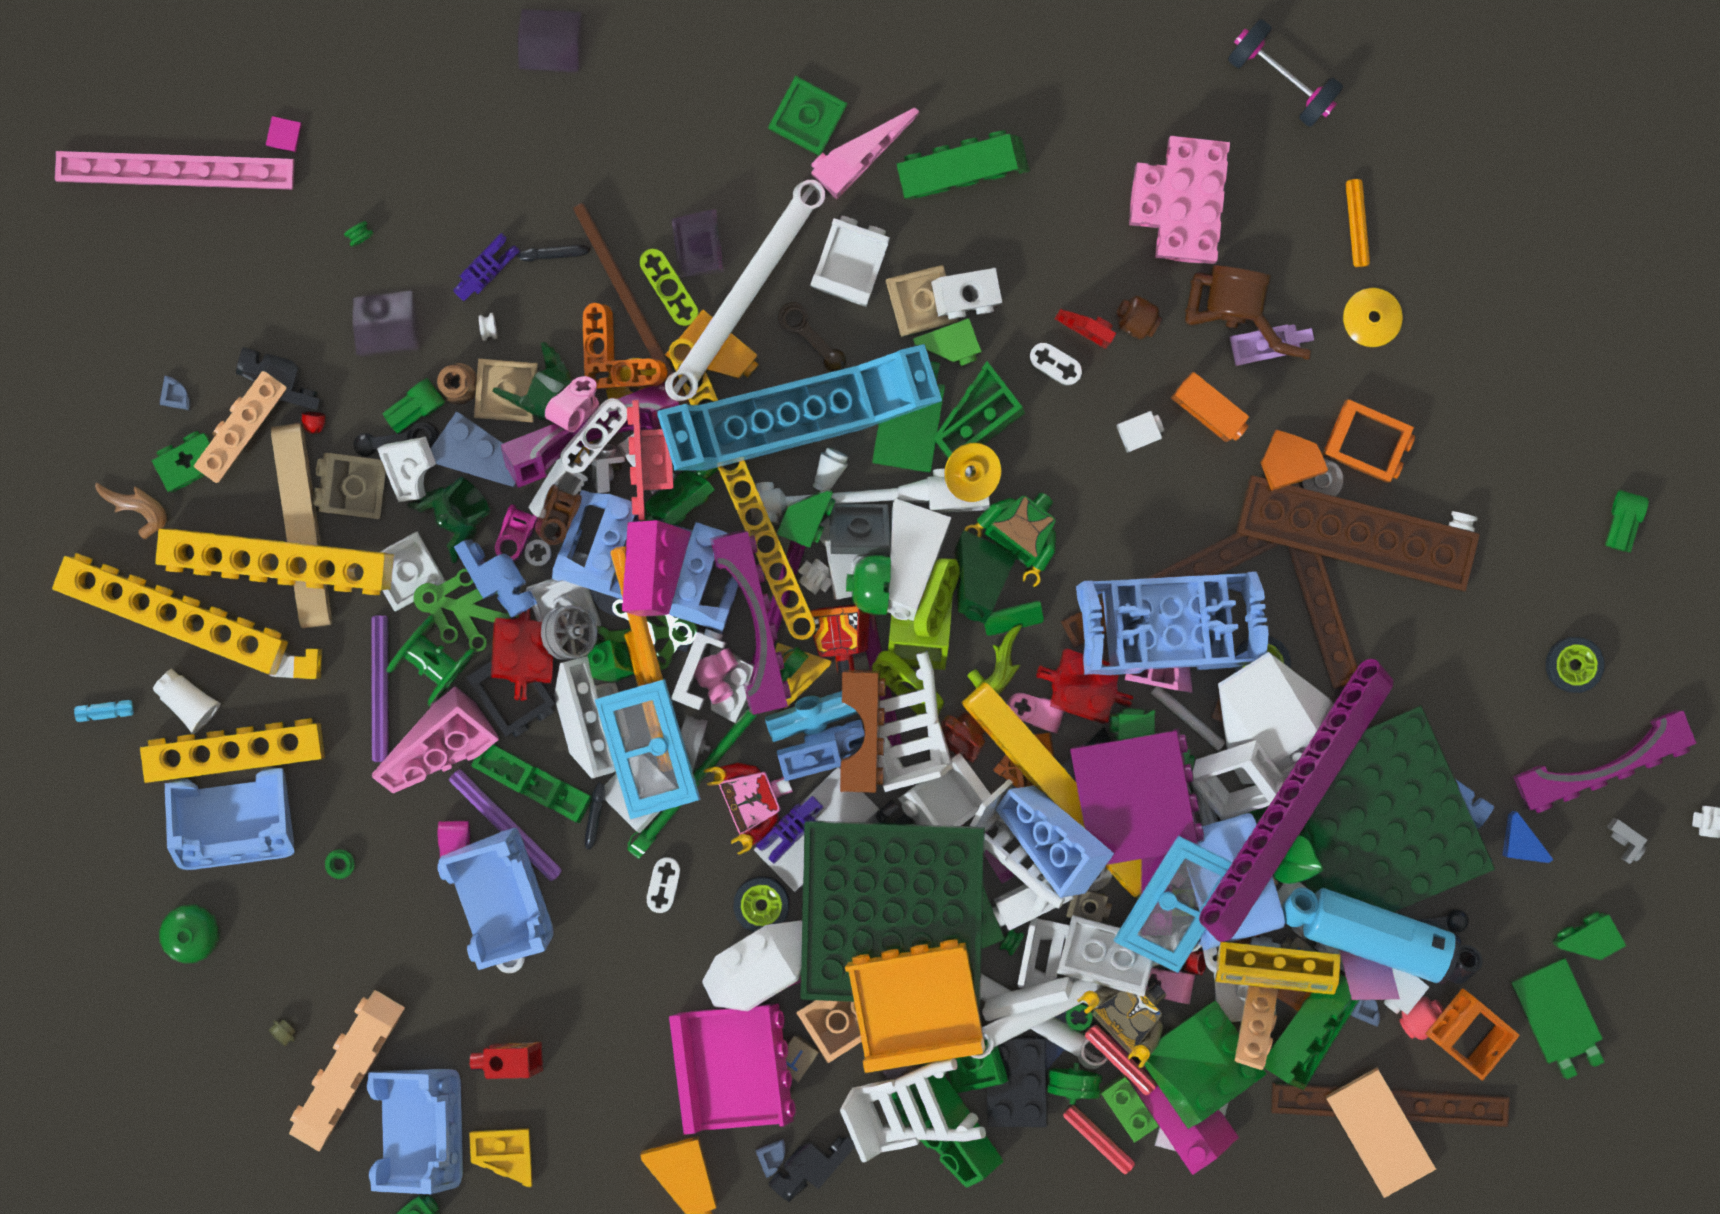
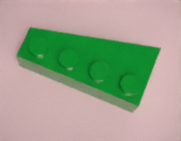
M1001 130L988 134L989 139L978 142V138H971L961 141V147L950 149L949 145L932 149L933 154L922 157L921 153L905 156V162L897 163L904 198L912 200L949 191L952 186L960 188L979 183V179L983 178L984 180L1004 178L1007 172L1013 170L1018 171L1019 174L1029 172L1022 137L1007 134L1006 130Z
M1339 973V983L1334 995L1312 992L1306 998L1298 1013L1267 1055L1264 1066L1266 1070L1294 1087L1302 1090L1306 1088L1360 1001L1352 1000L1347 978Z

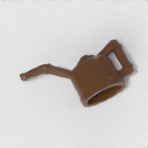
M1213 265L1212 274L1202 272L1194 274L1190 282L1192 285L1188 306L1185 309V321L1187 324L1196 325L1220 319L1227 321L1226 327L1237 328L1238 323L1246 324V320H1250L1255 323L1264 336L1270 349L1272 348L1280 354L1301 357L1303 359H1310L1311 350L1282 342V339L1277 336L1263 315L1271 275ZM1203 285L1210 286L1207 302L1208 310L1199 311Z

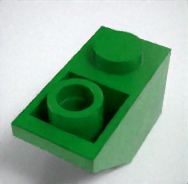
M827 488L788 504L777 530V535L809 548L812 541L818 543L824 530L820 522L824 514L830 515L836 499L831 498L833 490Z
M1599 911L1583 918L1584 924L1575 929L1573 926H1569L1557 933L1558 938L1552 941L1559 949L1602 960L1626 946L1610 915L1604 912L1600 914Z

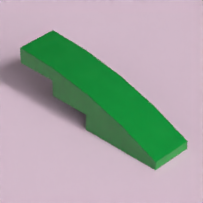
M495 744L475 758L471 765L473 768L516 792L526 795L576 823H581L592 802V796Z

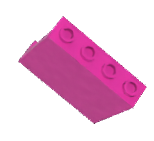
M779 1003L757 1005L749 1011L722 1008L679 1012L669 1016L684 1134H695L701 1130L773 1124L785 1126L794 1121L793 1117L795 1116L796 1108L790 1096L792 1076L790 1071L787 1070L786 1065L788 1045L783 1040L784 1015L779 1009Z

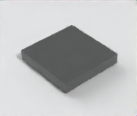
M834 504L829 515L830 553L890 555L891 542L888 504Z

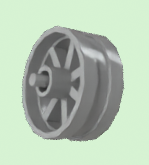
M569 605L552 609L545 616L541 625L542 642L548 653L556 659L570 660L587 656L593 650L597 641L595 619L582 606ZM564 611L570 612L568 622L563 615ZM557 622H559L561 626L556 628ZM566 642L568 652L562 648ZM575 642L580 644L577 651L575 648Z
M686 715L681 735L692 772H694L699 754H703L704 750L709 752L711 746L705 745L706 740H704L708 721Z

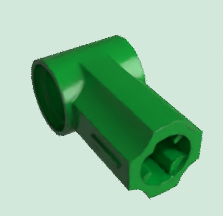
M428 378L412 387L406 393L407 396L382 413L397 434L401 433L422 416L430 415L445 403V400Z
M1623 490L1617 492L1612 506L1613 519L1605 546L1631 553L1639 523H1642L1647 512L1649 498Z

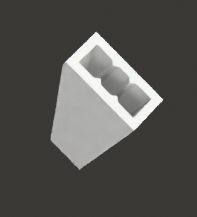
M896 498L892 507L890 524L891 551L889 557H891V579L888 591L889 602L887 612L897 619L914 621L934 564L939 557L948 533L951 517Z

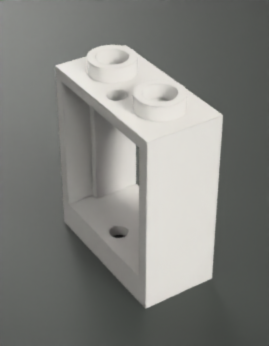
M1255 740L1196 759L1193 769L1194 782L1192 784L1205 798L1210 809L1214 810L1221 820L1269 806L1283 785L1285 778ZM1243 767L1256 785L1229 793L1216 775Z
M1044 875L1038 878L1044 885L1051 886ZM1024 884L995 898L994 901L997 906L992 909L1000 927L1006 924L1008 930H1012L1056 907L1047 902L1043 912L1035 911L1033 904L1038 895ZM1072 896L1063 897L1065 899L1064 903L1073 899Z

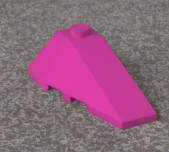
M1143 1066L1142 1069L1153 1079L1146 1067ZM1129 1080L1192 1175L1216 1160L1239 1138L1223 1113L1219 1110L1204 1121L1188 1129L1158 1085L1149 1095H1144Z

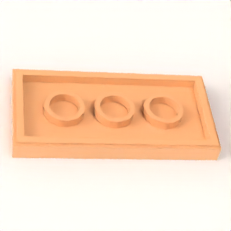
M1378 1067L1326 1095L1327 1101L1384 1198L1436 1170Z

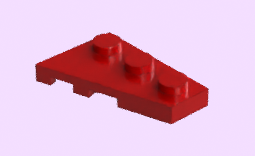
M1062 309L1059 310L1055 317V320L1104 349L1110 345L1116 335V332L1111 330L1113 325L1100 317L1093 320L1092 318Z

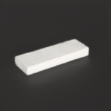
M1070 976L988 997L982 1013L986 1021H991L1068 1001L1073 983Z

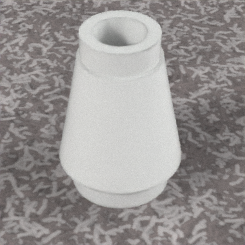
M827 447L825 453L821 452L813 487L820 491L827 488L831 489L848 466L846 463L848 456L831 447Z

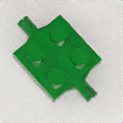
M718 467L696 472L683 470L673 480L674 489H661L644 503L647 515L645 520L641 521L658 520L673 526L681 523L689 511L705 503L709 497L708 495L714 491V488L707 479L719 471Z

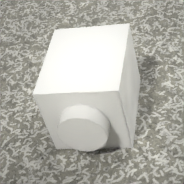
M1151 411L1116 425L1127 453L1162 439L1160 433L1164 431L1159 416H1153Z

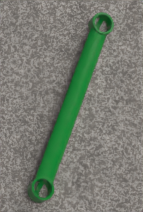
M799 647L789 649L783 654L782 658L788 652L793 651L784 662V669L780 670L782 681L790 679L809 657ZM748 708L693 773L697 787L710 773H704V770L716 766L758 714H751ZM682 805L662 810L651 825L641 831L642 833L631 845L633 836L638 833L635 832L628 842L627 850L639 860Z

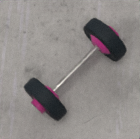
M1260 19L1250 31L1245 28L1234 41L1237 47L1230 54L1228 61L1239 69L1248 59L1254 58L1257 54L1260 55L1310 96L1306 101V108L1300 114L1299 119L1311 127L1321 115L1327 117L1337 105L1333 100L1344 86L1332 77L1324 86L1318 87L1314 92L1261 49L1265 45V38L1271 32L1272 27L1266 21Z

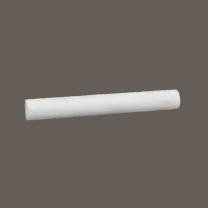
M1159 686L1152 690L1151 694L1216 750L1219 751L1225 741L1167 691Z

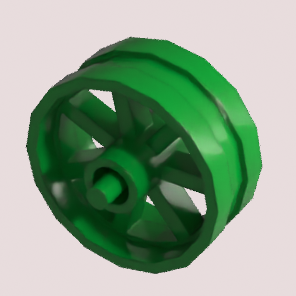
M1074 1062V1067L1069 1069L1052 1068L1049 1071L1050 1083L1048 1084L1047 1092L1069 1098L1072 1105H1075L1076 1099L1100 1098L1099 1087L1102 1082V1075L1080 1069V1063Z

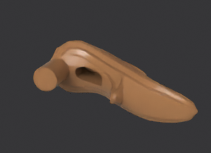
M96 483L95 488L100 496L116 506L115 513L122 510H133L141 513L146 518L148 523L138 530L139 535L143 539H147L164 527L167 520L166 511L160 503L138 487L134 486L135 494L124 495L113 492Z

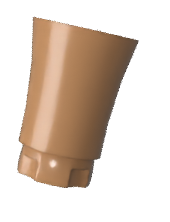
M455 363L441 370L438 375L437 384L441 396L446 401L460 405L471 401L476 396L477 374L470 366ZM454 377L460 378V386L458 388L451 386V380Z

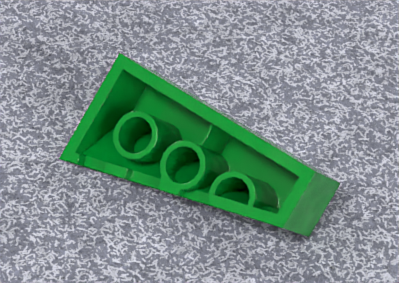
M934 1075L928 1077L948 1129H957L970 1113L945 1075L942 1078H936ZM914 1083L909 1087L926 1128H934ZM894 1092L891 1096L898 1112L901 1114L902 1122L908 1127L910 1121L898 1093ZM976 1123V1124L973 1126V1128H975V1127H980V1126H979L978 1123ZM987 1136L983 1139L966 1142L920 1140L927 1148L930 1147L941 1155L940 1162L966 1188L984 1180L1004 1162Z

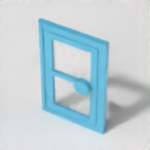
M665 679L595 699L630 819L701 800Z
M1178 835L1113 939L1114 942L1179 973L1206 930L1200 924L1199 915L1233 862Z

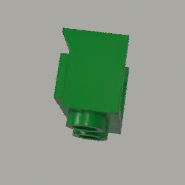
M1120 708V713L1110 714V732L1115 733V738L1118 740L1155 734V710L1148 709L1144 711L1143 709Z

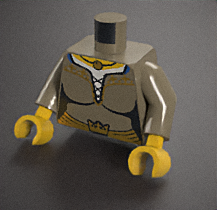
M1153 983L1145 991L1144 997L1110 987H1102L1094 992L1086 991L1077 999L1078 1002L1083 1000L1088 1003L1089 1007L1084 1010L1086 1014L1094 1009L1092 1015L1129 1053V1060L1136 1056L1141 1060L1138 1067L1142 1068L1150 1055L1158 1047L1163 1029L1162 1022L1160 1021L1163 1014L1156 1005L1166 997V993L1157 983Z

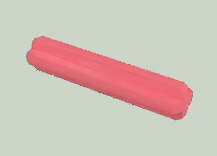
M1093 1025L1086 1032L1085 1037L1144 1095H1149L1156 1088L1157 1083L1142 1068H1139V1065L1132 1058L1129 1060V1055L1098 1025Z
M1071 1105L1064 1112V1118L1123 1174H1127L1135 1166L1134 1161L1075 1105Z

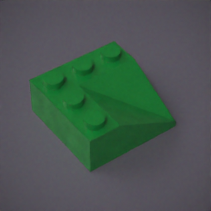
M1216 1000L1201 1008L1162 1036L1158 1047L1144 1065L1188 1129L1204 1121L1267 1075L1264 1069L1259 1070L1235 1061L1239 1033Z

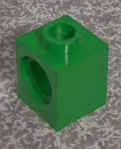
M608 640L595 646L588 654L592 678L616 683L634 675L626 644Z

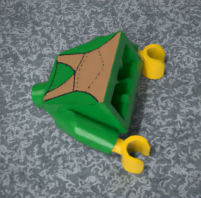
M1039 493L1033 501L1022 495L1018 500L1008 498L995 502L977 518L978 522L976 524L968 525L964 529L968 532L970 528H975L980 538L983 535V529H987L984 533L987 537L1003 549L1016 554V559L1028 567L1023 572V582L1030 573L1037 576L1032 587L1040 583L1039 573L1046 569L1056 551V532L1053 529L1056 520L1047 513L1053 501L1044 493Z

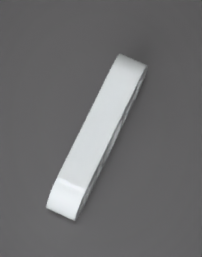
M615 398L605 400L563 449L561 462L567 471L571 473L584 471L627 420V409L620 400ZM618 406L620 407L618 409L620 417L617 419L615 417L610 418L607 425L611 428L607 431L597 420L601 418L604 422L609 416L607 409L609 407L615 409ZM591 428H598L602 431V439L598 443L592 444L586 440V433ZM582 441L584 446L592 451L588 454L584 449L579 456L582 460L581 463L577 464L574 462L570 465L568 455L570 453L576 455L582 449L577 443Z

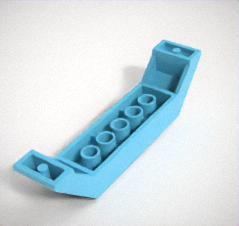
M925 344L899 350L858 366L702 405L683 404L659 410L657 415L674 470H709L863 430L942 401Z

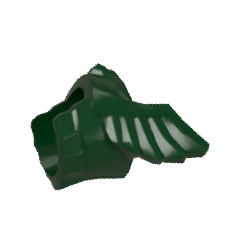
M542 342L541 348L546 370L535 373L527 394L522 397L494 387L492 392L526 410L540 420L552 422L545 417L546 406L553 397L562 392L573 380L569 370H566L564 362L561 361L559 353L555 352L553 346L549 347L546 342Z
M463 477L458 478L446 488L439 487L433 491H428L422 498L407 503L408 508L419 513L433 507L437 525L454 533L453 538L446 545L452 563H456L459 559L454 546L465 540H473L477 533L476 526L484 517L491 513L483 494Z

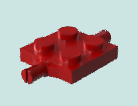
M531 608L520 613L516 619L495 618L493 628L491 678L507 679L515 683L514 699L519 700L520 698V701L527 700V684L533 682L550 683L552 680L553 656L548 653L542 642V622L530 619Z
M1065 649L1062 652L1060 665L1056 670L1039 666L1037 670L1039 673L1036 674V677L1052 682L1053 694L1050 707L1105 724L1109 720L1111 707L1114 703L1129 708L1133 702L1131 701L1133 700L1132 695L1117 691L1119 675H1085L1084 654ZM1102 660L1103 665L1110 666L1109 662Z

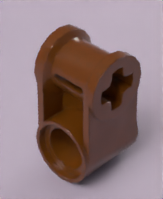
M555 484L550 487L535 525L537 535L545 543L557 545L565 539L571 522L580 507L582 496L580 494L572 495L559 490V487ZM549 523H557V532L552 536H545V527Z

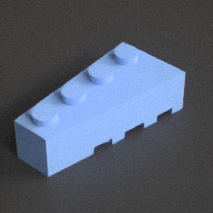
M1034 785L1009 789L995 809L1060 898L1085 894L1114 855L1110 849Z

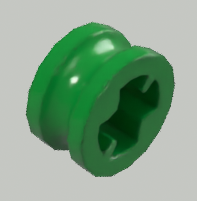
M367 221L358 223L344 233L345 238H350L351 242L349 244L351 247H355L373 236V231L367 229Z
M1015 928L1008 930L1004 937L1005 940L1001 942L998 949L1001 951L1007 950L1008 955L1012 956L1022 941L1024 933H1016Z
M1081 1003L1066 1011V1021L1072 1029L1078 1031L1085 1030L1092 1023V1012L1084 1015L1087 1018L1084 1023L1078 1021L1074 1024L1071 1019H1074L1071 1013L1074 1010L1080 1012L1082 1009L1085 1010L1088 1008L1087 1005Z

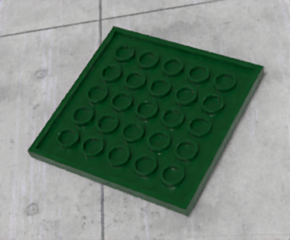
M1422 705L1369 727L1364 731L1299 833L1300 836L1310 841L1324 869L1317 875L1305 880L1309 890L1315 894L1319 889L1326 888L1392 912L1486 874L1496 868Z
M806 820L804 823L801 1000L854 1002L849 971L846 972L845 966L848 962H852V957L869 954L870 958L881 957V952L898 949L900 954L911 952L910 948L913 946L928 944L929 948L940 947V942L957 939L958 944L966 942L977 1005L980 1007L985 827Z

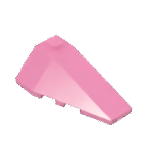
M913 108L832 150L827 156L822 153L812 163L811 166L814 170L811 172V175L837 200L919 115V111Z
M455 686L431 706L372 773V778L390 792L396 793L424 781L426 776L441 769L445 772L452 768V764L466 758L468 761L477 758L497 742L499 737L476 702Z

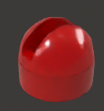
M302 412V428L309 434L320 433L325 425L326 414Z
M1201 951L1191 952L1186 960V964L1182 966L1183 969L1192 975H1203L1206 969L1204 953Z

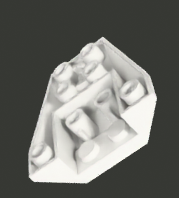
M1270 652L1218 683L1227 749L1256 740L1286 779L1333 707L1330 698ZM1243 767L1234 769L1242 784H1255Z

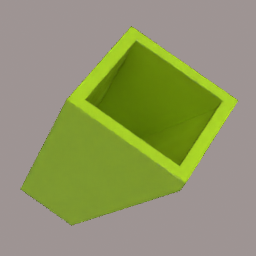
M953 595L940 630L935 637L918 636L914 630V621L909 619L900 620L891 614L888 651L897 654L910 667L920 668L916 654L928 651L933 669L945 670L949 648Z

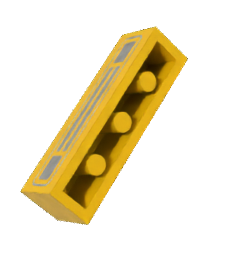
M1221 942L1217 953L1215 982L1334 995L1339 983L1340 954Z

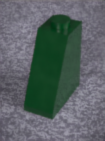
M963 530L955 546V560L960 567V575L957 582L958 612L966 615L972 621L986 624L1017 555Z

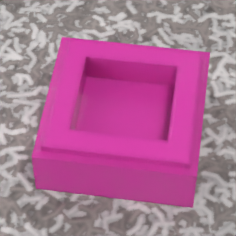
M272 116L266 146L296 153L302 123Z

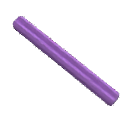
M375 615L371 618L372 760L374 762H383L389 755L388 673L386 672L388 667V617L385 615Z
M459 769L449 778L450 783L500 832L515 827L518 829L530 862L549 881L555 880L561 874V868L462 770Z

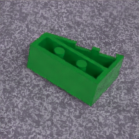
M986 361L977 378L970 384L959 404L952 410L934 437L936 444L948 459L962 445L968 443L984 445L1025 414L1022 405L988 361Z

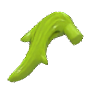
M1022 625L1013 627L1007 633L1000 646L993 645L996 653V665L994 672L988 679L985 680L977 669H974L967 675L976 688L983 682H986L999 695L1010 683L1020 665L1012 666L1011 652L1014 640Z

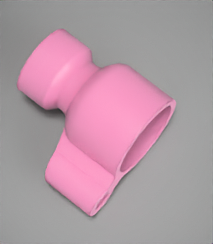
M730 648L699 660L694 673L698 684L709 690L708 696L712 704L723 702L733 694L729 683L723 680L738 664Z

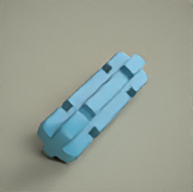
M131 700L118 701L117 704L116 702L91 704L90 707L88 705L76 706L74 710L77 722L90 721V718L92 720L116 718L118 715L120 717L132 716L134 712Z

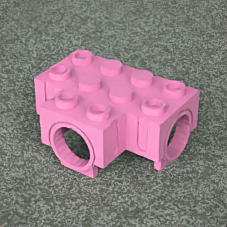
M1170 136L1167 144L1165 165L1152 166L1148 165V163L1137 162L1132 186L1129 225L1158 228L1155 258L1188 263L1215 264L1217 262V244L1219 243L1221 230L1220 216L1223 212L1225 193L1223 188L1226 183L1227 154L1229 153L1230 142Z

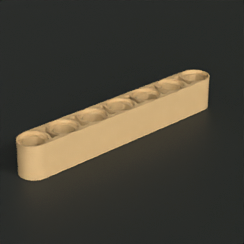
M302 423L271 427V437L287 542L321 546L316 506L312 503L313 486ZM303 558L298 562V568L302 573L307 568V563ZM296 581L294 591L301 628L331 625L332 614L327 584H324V589L306 587V582Z

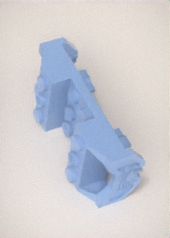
M581 490V504L571 522L553 567L552 579L557 581L564 580L623 600L610 552L616 547L626 546L628 522H638V515L632 514V501L611 494L591 493ZM592 505L605 511L585 567H582L573 562L572 558L582 533L581 526L587 507ZM695 522L693 531L675 525L690 531L691 535L669 615L714 629V632L722 634L737 589L739 588L733 576L728 579L725 585L719 608L700 604L715 564L710 538L728 533Z
M1257 572L1110 581L1090 580L1083 581L1076 586L1077 600L1083 618L1085 639L1083 661L1085 675L1137 674L1146 669L1196 667L1197 670L1247 666L1267 653L1268 627L1262 625L1267 622V618H1263L1265 613L1262 611L1266 607L1265 604H1260L1265 599V595ZM1228 589L1241 592L1247 612L1245 616L1249 631L1247 651L1236 657L1234 655L1232 632L1238 629V624H1232L1231 607L1236 605V601H1229ZM1103 593L1110 666L1102 664L1104 634L1102 632L1104 630L1100 624L1102 618L1100 610L1102 608L1098 595Z

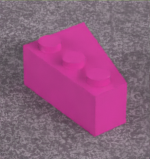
M658 520L628 522L623 612L636 616L669 615L690 539V531Z

